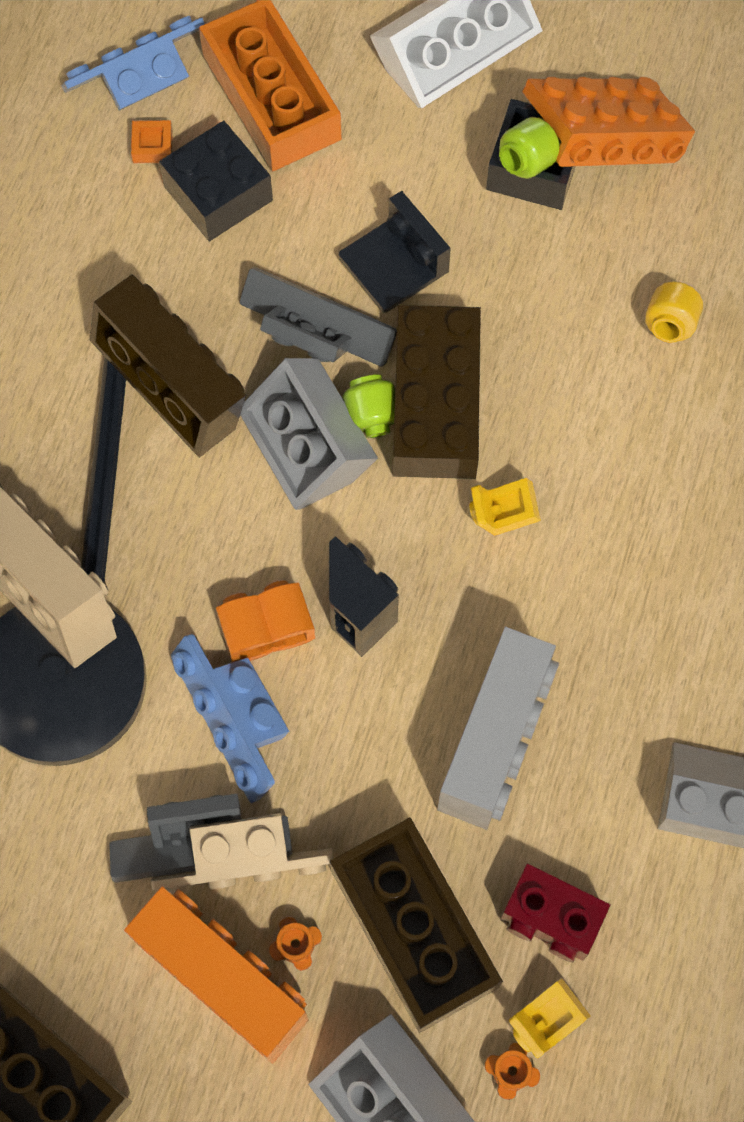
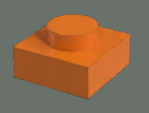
M171 120L132 121L131 156L133 163H159L160 160L172 153L173 128Z

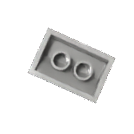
M285 358L243 404L240 416L295 510H301L352 484L378 459L360 427L353 422L345 402L319 359Z
M674 742L658 829L744 848V757Z
M392 1014L360 1035L308 1084L336 1122H475Z

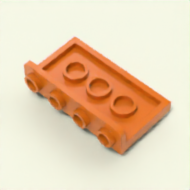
M556 77L528 79L522 91L542 118L555 130L557 137L561 140L556 162L561 167L675 163L685 154L687 146L695 133L693 127L681 115L680 109L662 93L659 84L648 77H640L639 79H621L618 77H610L609 79H590L587 77H579L578 79H559Z

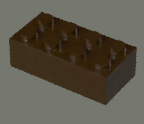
M131 274L93 302L89 339L91 343L199 458L236 430L246 398L241 382L233 374H226L216 363L212 351L205 344H198L188 333L183 320L174 313L170 314L161 305L158 295L150 285L142 284Z
M398 305L393 477L476 479L479 460L481 307Z
M411 817L329 861L330 870L419 1034L500 988L503 983L502 978Z
M0 983V1122H116L132 1101Z

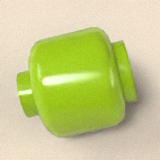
M530 117L504 133L500 139V161L503 167L511 174L525 179L534 177L556 161L560 148L559 139L549 123L540 118Z
M379 374L364 376L350 381V388L344 392L342 399L353 422L360 427L362 432H365L368 439L391 433L389 426L394 424L395 386L390 381L383 380L382 375Z

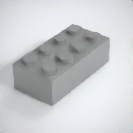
M508 627L504 628L441 788L437 811L485 830L488 829L492 818L498 821L501 820L513 787L505 782L507 777L514 780L517 778L529 745L521 740L523 737L531 740L544 703L537 701V698L547 699L559 666V662L552 660L556 645Z

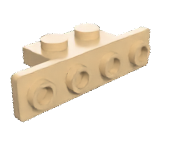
M281 813L190 827V835L196 871L152 877L151 887L152 890H159L163 886L173 895L177 889L187 893L191 891L190 885L207 882L210 889L230 887L236 884L235 878L253 876L255 882L276 880L281 878L280 871L298 869L299 875L317 874L326 871L325 865L330 864L329 861L334 859L332 848L297 852L287 857Z

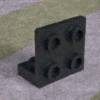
M400 191L389 198V217L387 221L339 252V260L383 313H387L449 272L451 248L405 193Z

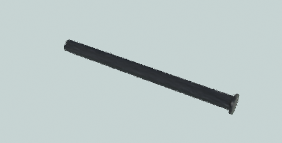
M105 357L81 568L87 574L94 572L103 583H105L126 379Z

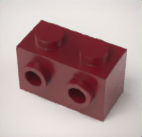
M527 863L501 920L508 923L506 929L513 935L530 942L533 937H536L550 944L548 949L550 953L573 963L575 958L584 961L589 955L611 904Z

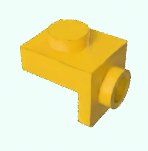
M528 478L491 490H487L481 485L471 487L473 501L470 502L469 508L472 519L477 526H480L494 536L541 521L533 482Z
M561 978L525 1008L513 1015L509 1022L514 1028L513 1035L518 1044L525 1051L532 1052L536 1058H539L589 1019L591 1015Z

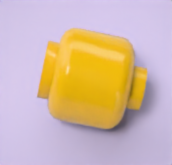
M666 282L658 286L652 294L646 310L645 323L648 329L664 342L672 343L690 338L697 329L703 312L701 295L692 286L682 282Z

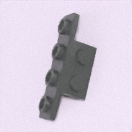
M253 267L248 272L240 304L264 315L260 330L272 335L271 338L275 342L285 346H297L308 351V355L311 358L319 359L321 362L331 361L334 363L348 352L380 367L387 363L397 336L396 328L257 267Z
M238 793L224 796L215 795L209 798L184 802H169L163 805L147 807L151 835L115 840L109 844L110 875L112 881L117 883L196 871L190 827L242 819ZM283 815L282 823L287 857L292 855L288 817Z

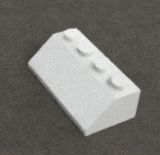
M427 0L370 35L387 73L418 108H423L543 30L530 0Z

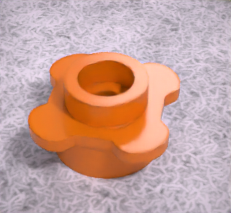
M286 917L279 923L280 932L278 933L277 941L270 945L269 953L275 961L284 959L293 963L297 970H307L312 965L311 954L314 947L321 943L322 934L315 926L307 928L305 925L297 923L295 918ZM295 939L300 941V946L297 948L291 946V942Z
M517 1042L512 1043L507 1052L499 1056L491 1055L485 1062V1070L488 1074L494 1076L498 1084V1095L503 1099H513L518 1090L526 1086L535 1087L539 1083V1070L532 1067L527 1057V1051ZM511 1066L517 1069V1073L514 1076L508 1073V1068Z

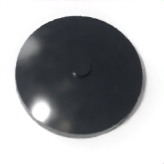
M16 606L0 617V746L4 750L34 764L47 766L70 765L83 762L103 753L119 741L129 730L144 700L147 682L146 665L134 632L114 610L115 618L112 620L117 638L76 668L57 651Z

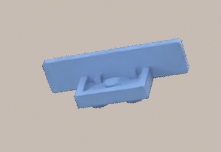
M190 16L184 17L169 25L172 31L158 38L157 33L152 32L136 40L137 48L125 54L122 48L105 54L101 57L103 64L91 70L87 64H84L66 73L69 80L65 81L61 87L64 93H67L102 76L120 111L189 77L174 42L199 31V27L204 25L205 22L203 18L192 22Z
M195 635L184 636L171 654L175 672L183 679L188 688L197 712L206 721L213 734L216 747L224 754L234 773L238 787L244 791L250 803L256 802L275 784V780L257 748L282 740L289 730L249 658L213 669Z

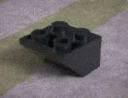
M335 536L329 542L331 629L363 657L398 622L399 594L396 593L398 587L385 573L380 571L376 574L365 564L367 562L366 557L354 544L349 542L345 545Z

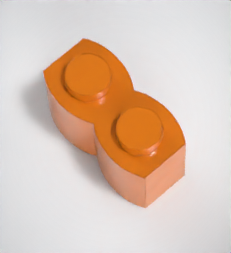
M285 580L276 581L267 585L264 588V592L258 595L247 596L246 593H237L225 598L222 602L223 604L216 607L218 621L232 663L246 658L252 661L272 652L291 649L315 639V628L299 582L289 584Z

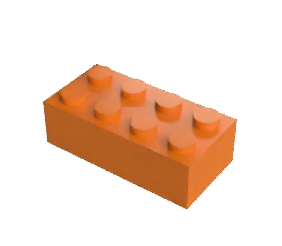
M258 0L199 27L204 58L272 172L342 140L340 111L271 0Z
M162 886L127 925L124 931L139 947L273 1064L309 1021L306 1011L303 1010L307 1006L304 1002L305 999L285 981L279 987L271 982L269 978L272 973L269 971V967L251 951L247 950L243 956L234 949L237 945L233 940L234 937L218 922L212 919L206 925L201 921L200 917L203 913L198 909V905L181 890L177 889L172 895Z

